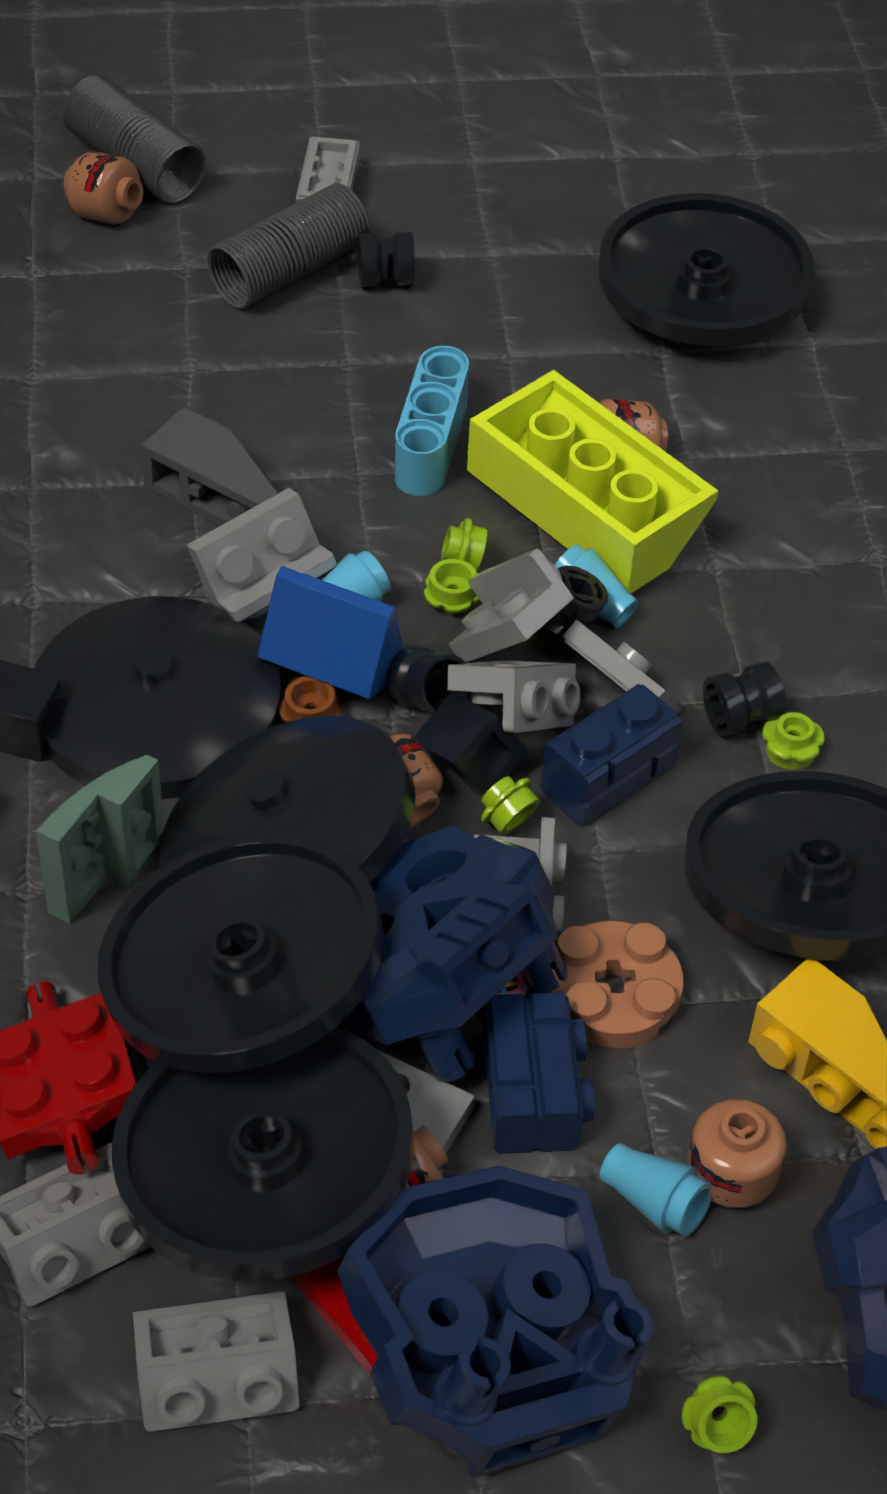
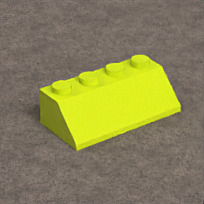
M555 370L550 371L470 419L467 471L567 549L576 544H579L586 551L595 549L630 594L672 566L718 497V490Z

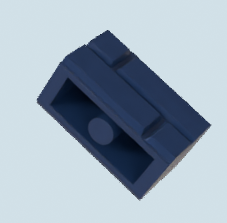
M637 684L544 745L543 765L545 768L542 769L540 788L544 795L578 826H585L650 781V777H657L676 764L678 744L676 742L680 740L683 721L675 710L644 684Z
M564 992L532 993L530 997H524L522 994L495 995L484 1005L482 1026L493 1149L498 1154L531 1153L534 1149H539L541 1152L573 1151L580 1144L582 1123L593 1122L595 1112L592 1080L579 1079L577 1062L586 1061L587 1055L584 1019L571 1020L569 996H566Z

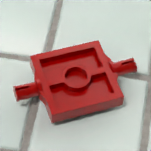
M40 981L38 983L43 1001L34 984L26 991L32 1019L0 1030V1146L6 1157L10 1159L42 1146L63 1144L68 1170L73 1174L83 1175L85 1171L81 1155L90 1172L99 1163L91 1134L110 1120L118 1117L126 1098L139 1080L128 1041L125 1040L117 1029L101 993L59 1008L55 986L50 982Z

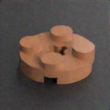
M602 921L584 926H571L561 933L558 939L557 950L562 961L565 962L569 974L564 982L558 979L555 970L552 969L560 987L547 993L564 992L566 996H569L571 1020L584 1019L588 1043L609 1049L637 1047L657 1037L660 1027L668 1023L670 1018L674 1019L679 1010L683 991V972L677 956L666 945L664 932L657 926L644 922L634 925L619 921ZM607 975H616L628 982L624 984L623 992L611 993L607 983H597V980L605 978Z

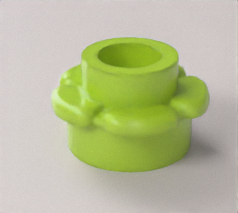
M465 518L459 527L450 525L444 538L441 560L459 559L466 561L477 572L485 551L487 529L472 525L470 518Z
M445 559L436 563L425 580L427 588L424 589V597L426 601L434 608L449 614L469 610L471 603L479 601V598L469 585V580L477 574L475 568L468 562L459 559Z
M787 712L778 720L766 722L762 731L763 739L767 740L765 750L768 758L775 765L788 770H799L810 765L814 758L818 756L819 746H822L825 740L822 728L808 716L798 712Z
M506 776L494 784L481 799L482 804L486 807L481 816L483 824H492L501 835H506L525 822L541 802L529 788L532 785V781L529 778H523L516 783L510 776Z
M722 1375L709 1377L698 1384L697 1390L692 1396L686 1398L681 1412L682 1424L687 1430H691L692 1441L703 1449L723 1454L737 1451L751 1440L757 1427L754 1395L749 1387L741 1381L732 1383L728 1377ZM716 1407H724V1410L719 1415L712 1417L713 1410Z

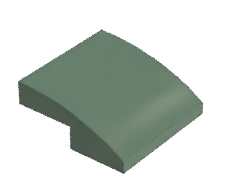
M145 755L103 774L68 798L35 831L48 914L71 924L107 878L131 888L158 854L164 830L159 762L157 759Z

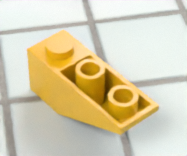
M806 959L757 1003L748 1043L756 1049L759 1056L768 1065L775 1069L784 1070L808 1089L814 1100L821 1107L829 1112L838 1113L865 1134L867 1140L875 1149L887 1147V1040L865 997L817 960Z

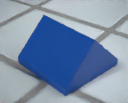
M281 566L275 578L257 657L367 699L387 687V670L390 662L397 652L403 649L395 607Z

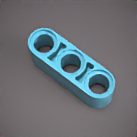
M435 346L422 353L397 426L394 481L400 490L413 496L434 494L442 488L446 480L467 409L469 359L458 348Z

